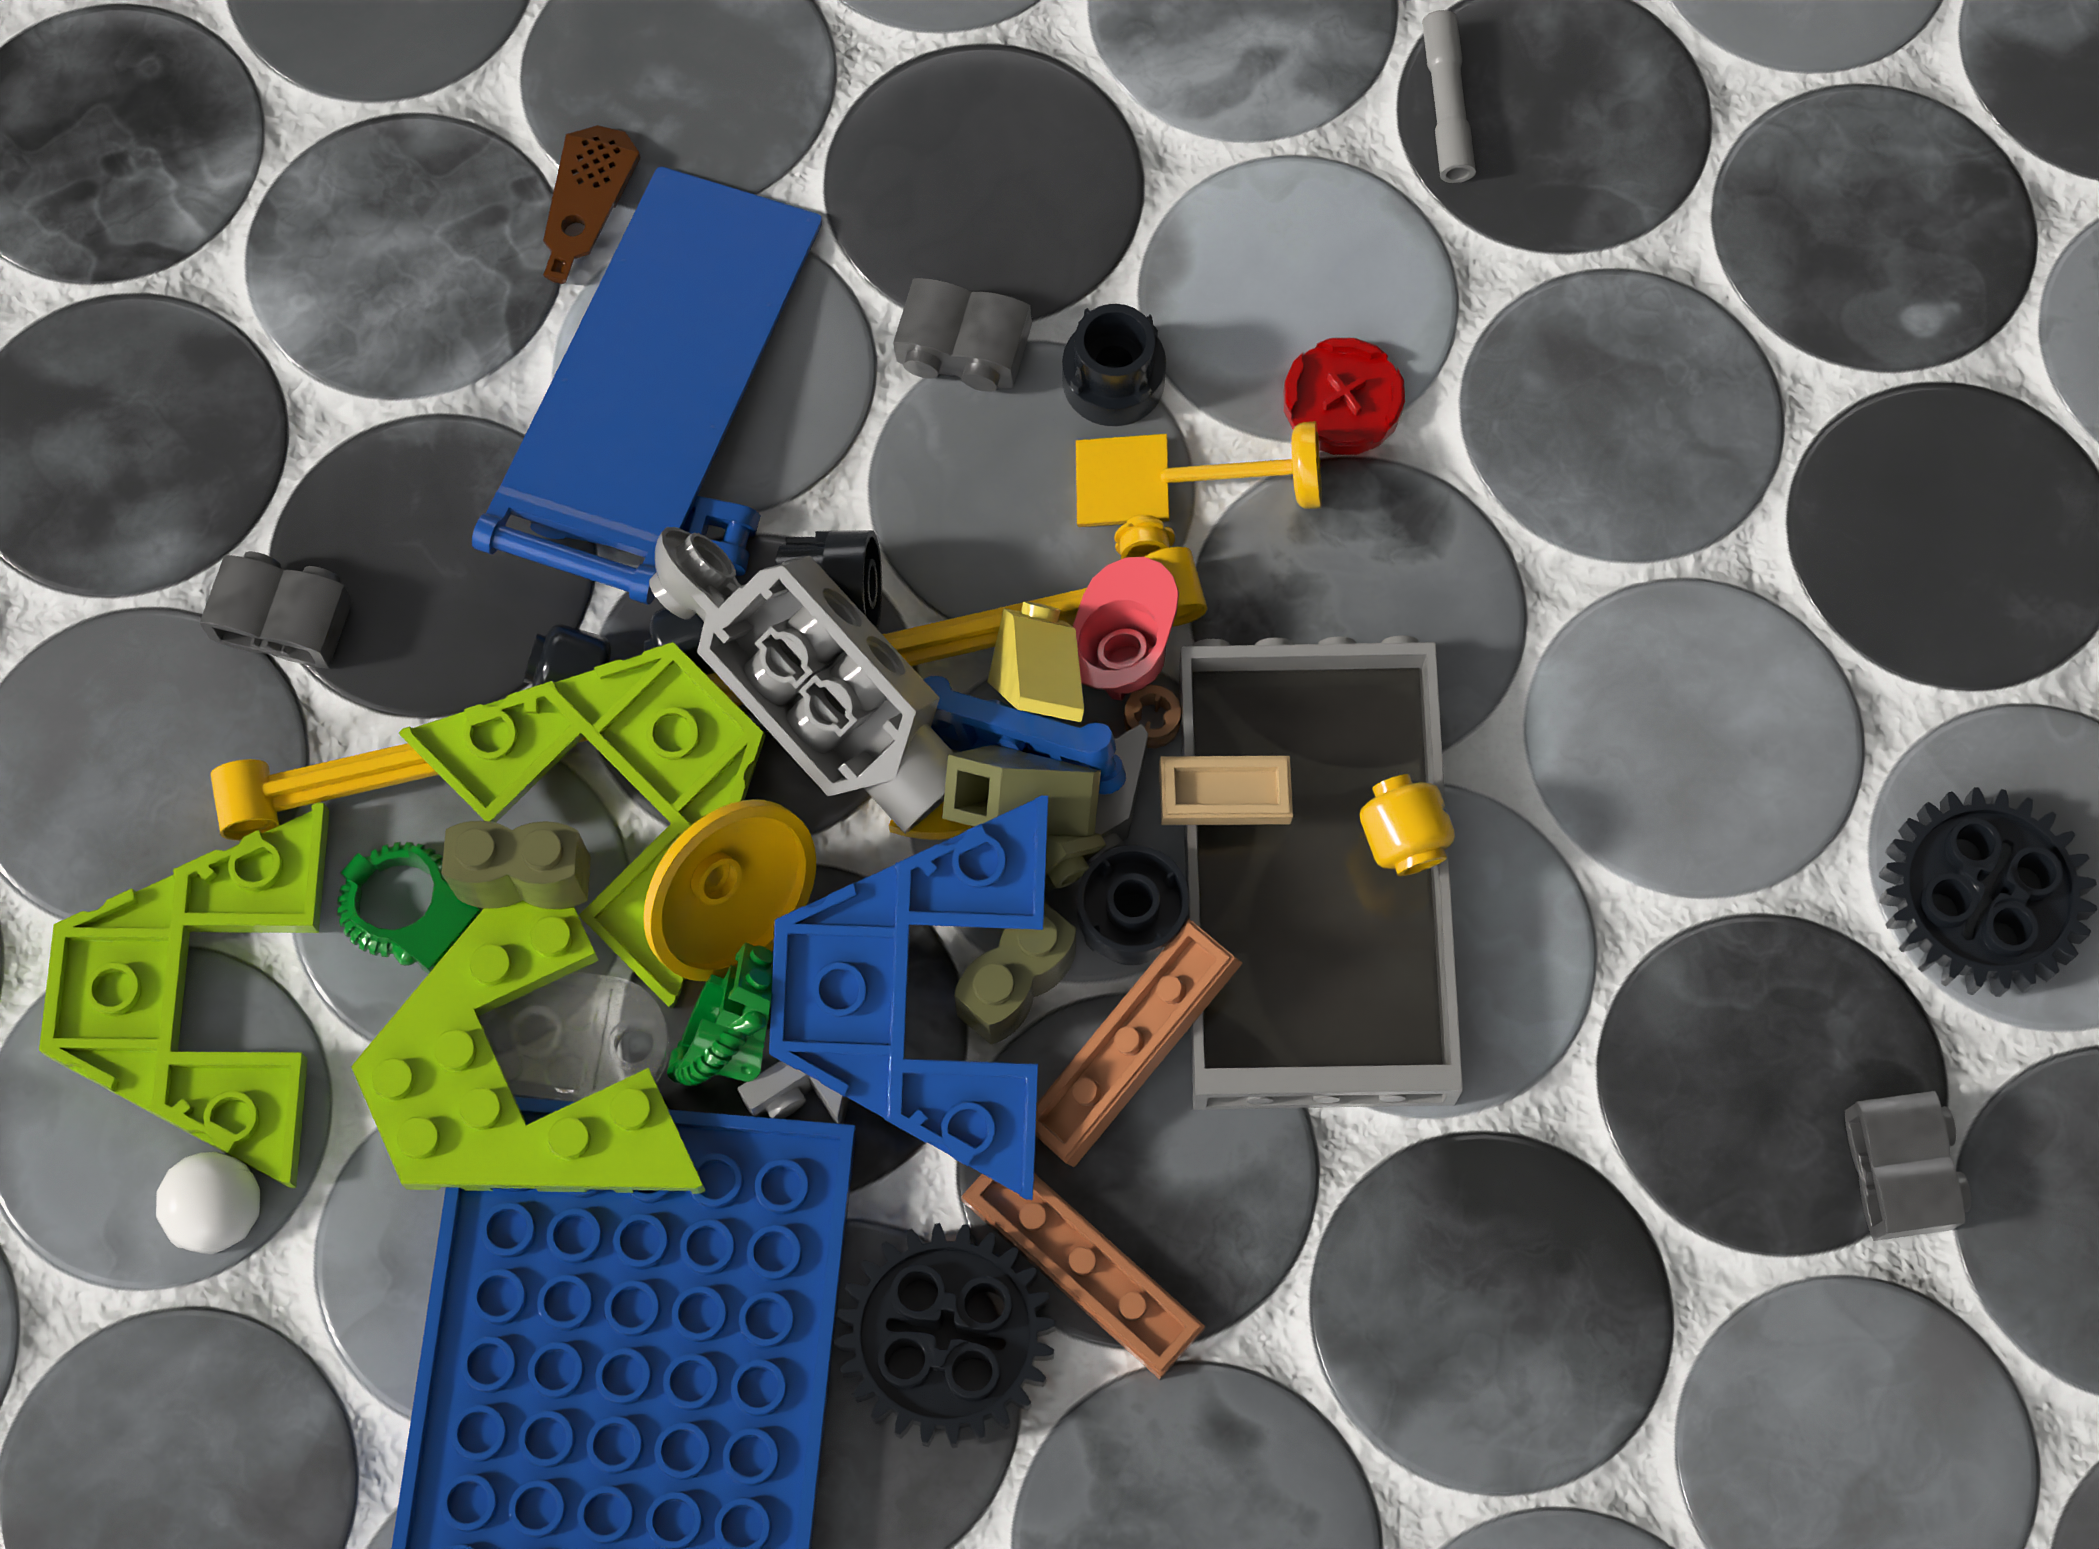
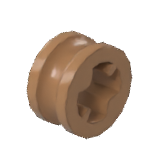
M1148 685L1142 690L1131 693L1126 701L1124 726L1126 732L1138 726L1139 721L1142 719V707L1155 705V712H1158L1160 707L1164 708L1167 712L1163 714L1162 727L1150 729V721H1147L1144 727L1148 733L1147 748L1156 749L1169 744L1179 732L1181 707L1178 698L1172 691L1163 686Z

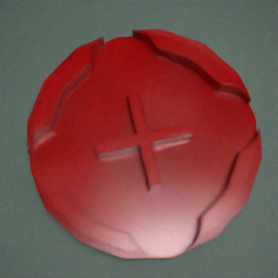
M1357 338L1326 339L1317 343L1316 348L1308 350L1305 354L1304 352L1301 353L1293 361L1284 383V413L1292 429L1299 423L1316 421L1319 450L1332 455H1358L1379 447L1395 431L1405 405L1404 379L1399 369L1397 368L1396 371L1394 365L1387 360L1388 355L1374 344Z

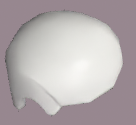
M217 1152L197 1153L183 1158L167 1171L156 1192V1218L170 1242L176 1247L199 1253L214 1254L246 1238L259 1217L261 1190L249 1167L238 1159Z

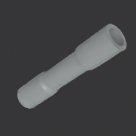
M1439 10L1429 13L1422 20L1427 67L1432 76L1437 119L1435 137L1440 178L1443 181L1460 183L1471 179L1475 175L1476 169L1471 128L1466 119L1461 78L1462 53L1457 15L1452 11Z

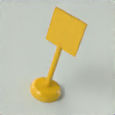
M1316 421L1299 423L1294 427L1291 436L1292 459L1168 468L1167 434L1076 440L1077 526L1126 524L1129 519L1139 515L1154 516L1162 522L1170 521L1169 483L1293 474L1294 492L1299 506L1304 509L1321 508V466Z

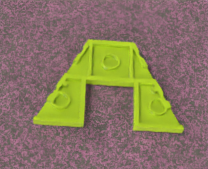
M674 642L644 651L642 655L626 660L618 659L594 667L595 670L558 682L550 681L509 694L505 699L486 705L478 704L464 709V712L414 728L410 726L403 728L398 734L484 821L496 823L585 736L671 823L578 916L668 1007L673 1008L678 1002L685 978L673 973L662 964L649 947L645 935L643 917L646 895L654 872L662 857L672 843L689 826L720 807L745 800L766 737L764 732Z
M315 803L311 805L312 811L262 834L259 830L244 836L238 845L225 851L213 850L174 868L173 875L141 890L135 891L131 888L111 897L97 910L90 912L81 911L53 925L39 1051L46 1057L289 1188L297 1187L307 1057L302 1052H178L190 932L319 933L330 812L324 803Z
M522 900L507 907L484 908L351 1066L400 1182L406 1190H439L442 1187L463 1188L465 1191H493V1188L537 1189L538 1192H587L590 1189L614 1190L616 1193H633L634 1190L691 1191L692 1194H700L706 1191L649 1068L528 1125L525 1122L479 1016L599 961L574 907L545 909Z

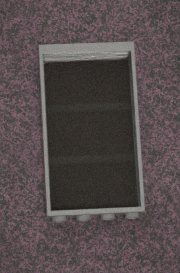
M1393 636L1384 639L1381 643H1356L1354 639L1348 637H1330L1321 640L1318 644L1293 645L1292 641L1285 638H1267L1258 641L1255 645L1230 646L1229 642L1225 640L1204 639L1195 642L1192 646H1181L1179 690L1182 756H1290L1293 807L1291 824L1184 825L1185 879L1189 889L1187 920L1190 919L1243 963L1190 1027L1193 1110L1455 1105L1463 1091L1448 848L1444 850L1447 856L1444 862L1415 874L1398 876L1396 869L1382 868L1375 862L1360 821L1361 808L1371 799L1375 798L1372 787L1398 775L1409 774L1412 783L1424 782L1436 785L1445 804L1436 643L1419 642L1417 638L1412 636Z

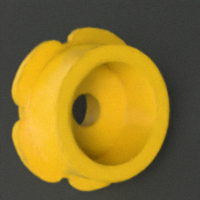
M1139 515L1129 519L1126 524L1118 528L1114 535V540L1117 542L1115 549L1121 555V559L1125 557H1145L1157 550L1173 546L1175 534L1172 528L1164 527L1162 521L1156 517Z

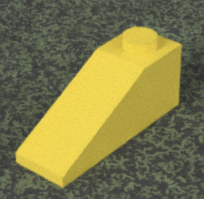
M1023 601L1021 612L1004 608L987 682L1017 710L1081 722L1084 713L1076 629L1067 622L1059 620L1061 610L1055 607Z

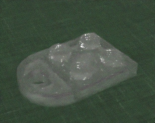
M572 972L479 1016L514 1097L576 1102L646 1068H649L657 1083L669 1057L670 1034L660 1007L642 987L619 977ZM643 1031L653 1037L651 1053L644 1060L636 1063L622 1060L618 1056L620 1040L630 1032Z

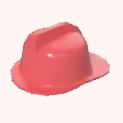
M1125 557L1108 564L1092 578L1083 594L1073 627L1076 629L1081 684L1094 689L1106 690L1114 700L1122 701L1126 694L1144 689L1155 681L1164 667L1166 644L1177 613L1179 591L1174 576L1160 562L1146 557Z

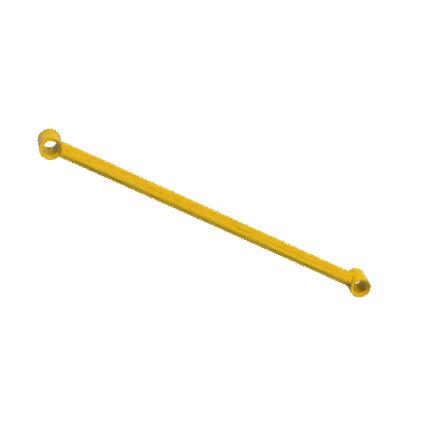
M1169 547L1145 556L1160 562L1174 576L1179 591V599L1172 627L1195 621L1206 613V601L1193 555L1189 548ZM1087 588L1027 602L1039 603L1060 609L1059 620H1063L1073 626L1083 594ZM1023 602L882 635L910 666L989 649L996 645L1003 609L1021 612ZM716 673L707 675L737 706L744 705ZM584 736L578 743L588 740ZM406 743L271 775L269 765L264 761L255 759L236 760L216 767L210 775L220 835L228 840H242L244 836L257 830L262 834L279 826L277 812L439 774Z

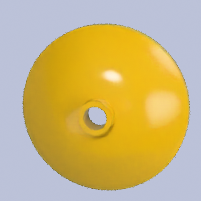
M752 799L720 807L689 826L672 843L662 857L654 872L646 895L643 916L644 930L649 947L658 960L673 973L683 978L707 981L711 974L724 979L730 965L737 967L738 961L735 960V957L745 942L753 946L760 945L766 947L772 952L774 949L775 919L806 906L813 889L816 875V850L813 838L805 824L795 814L780 804Z

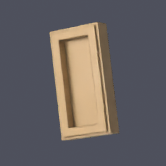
M1290 756L1160 757L1161 825L1291 824L1293 807Z

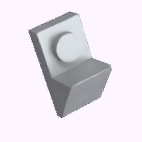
M782 1061L760 1073L756 1079L746 1082L737 1088L752 1117L784 1119L801 1108L806 1102L804 1095L813 1089L836 1124H844L849 1098L840 1095L821 1084L818 1080Z

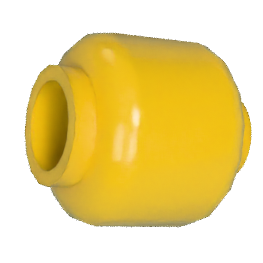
M1403 774L1386 779L1372 787L1375 798L1371 799L1361 808L1360 821L1375 862L1382 868L1396 869L1398 876L1415 874L1444 862L1447 859L1444 850L1453 843L1455 832L1437 786L1424 782L1412 783L1410 775Z

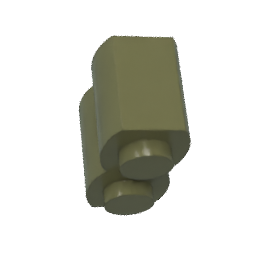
M468 821L446 829L441 873L457 899L474 907L502 908L524 900L540 908L565 909L588 901L591 856L578 830L562 823L549 821L532 822L511 830L504 825L494 822Z
M1045 902L1043 930L1005 928L998 948L987 951L975 959L959 979L954 995L957 1016L991 1045L1009 1037L1021 1026L1028 1016L1034 997L1054 988L1068 973L1076 954L1077 929Z

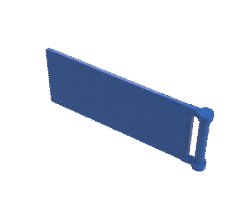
M658 167L638 204L500 487L496 491L487 512L483 513L476 523L472 535V547L488 554H494L497 550L621 589L629 592L631 600L650 605L655 599V595L649 586V579L656 573L655 547L657 540L666 527L683 528L822 226L821 216L814 212L666 167ZM510 515H514L645 557L643 564L634 568L505 525Z

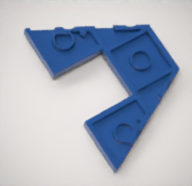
M1042 795L983 824L970 828L953 838L897 862L895 865L841 888L824 898L775 919L769 1054L811 1076L824 1086L883 1117L886 1121L923 1142L933 1145L952 1156L953 1159L966 1166H970L1016 1192L1026 1200H1033L1038 1063L905 1058L910 925L1043 930L1048 796Z

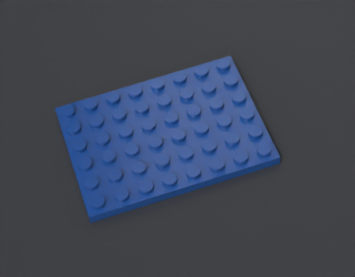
M515 1097L527 1125L574 1103L571 1101ZM669 1110L706 1190L700 1194H692L691 1191L634 1190L633 1193H616L614 1190L590 1189L587 1192H538L537 1189L493 1188V1191H465L463 1188L446 1187L391 1549H812L856 1140L855 1125Z

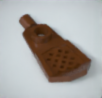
M596 125L566 134L543 239L544 244L551 251L543 274L548 280L559 284L566 283L574 259L590 255L612 209L616 208L641 158L639 151L626 132ZM573 223H580L585 226L583 232L577 236H569L564 233L565 229Z

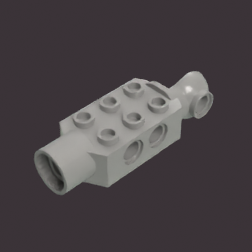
M666 527L661 532L655 547L656 573L649 579V586L653 594L666 609L682 619H691L696 613L704 621L697 653L827 796L864 788L905 834L944 802L948 755L954 752L931 728L940 699L939 696L811 556L787 560L782 564L760 570L747 584L741 586L735 577L736 570L731 560L709 538L699 533L691 534L678 527Z

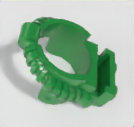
M395 842L394 846L389 847V844H386L379 851L377 849L370 851L371 855L367 857L357 853L340 872L345 878V885H341L339 890L342 895L337 898V904L340 905L337 908V916L341 917L339 919L340 927H345L343 933L346 937H351L350 942L352 944H359V949L364 952L369 950V953L375 956L381 953L382 957H389L390 954H393L401 965L410 966L416 962L422 970L429 974L481 911L477 907L457 899L441 873L443 855L440 853L436 854V850L431 847L425 849V845L420 843L415 846L413 842H406L405 845H402L401 842ZM395 866H410L419 868L432 877L434 886L431 903L425 915L415 923L391 930L377 928L361 919L360 901L362 890L360 888L376 870L381 872Z
M745 942L735 957V960L738 961L737 967L730 965L724 979L713 974L708 978L689 1018L685 1032L682 1035V1041L679 1040L677 1048L671 1052L667 1075L673 1082L694 1086L714 1075L750 1082L759 1076L772 997L773 953L769 949L760 945L753 946Z

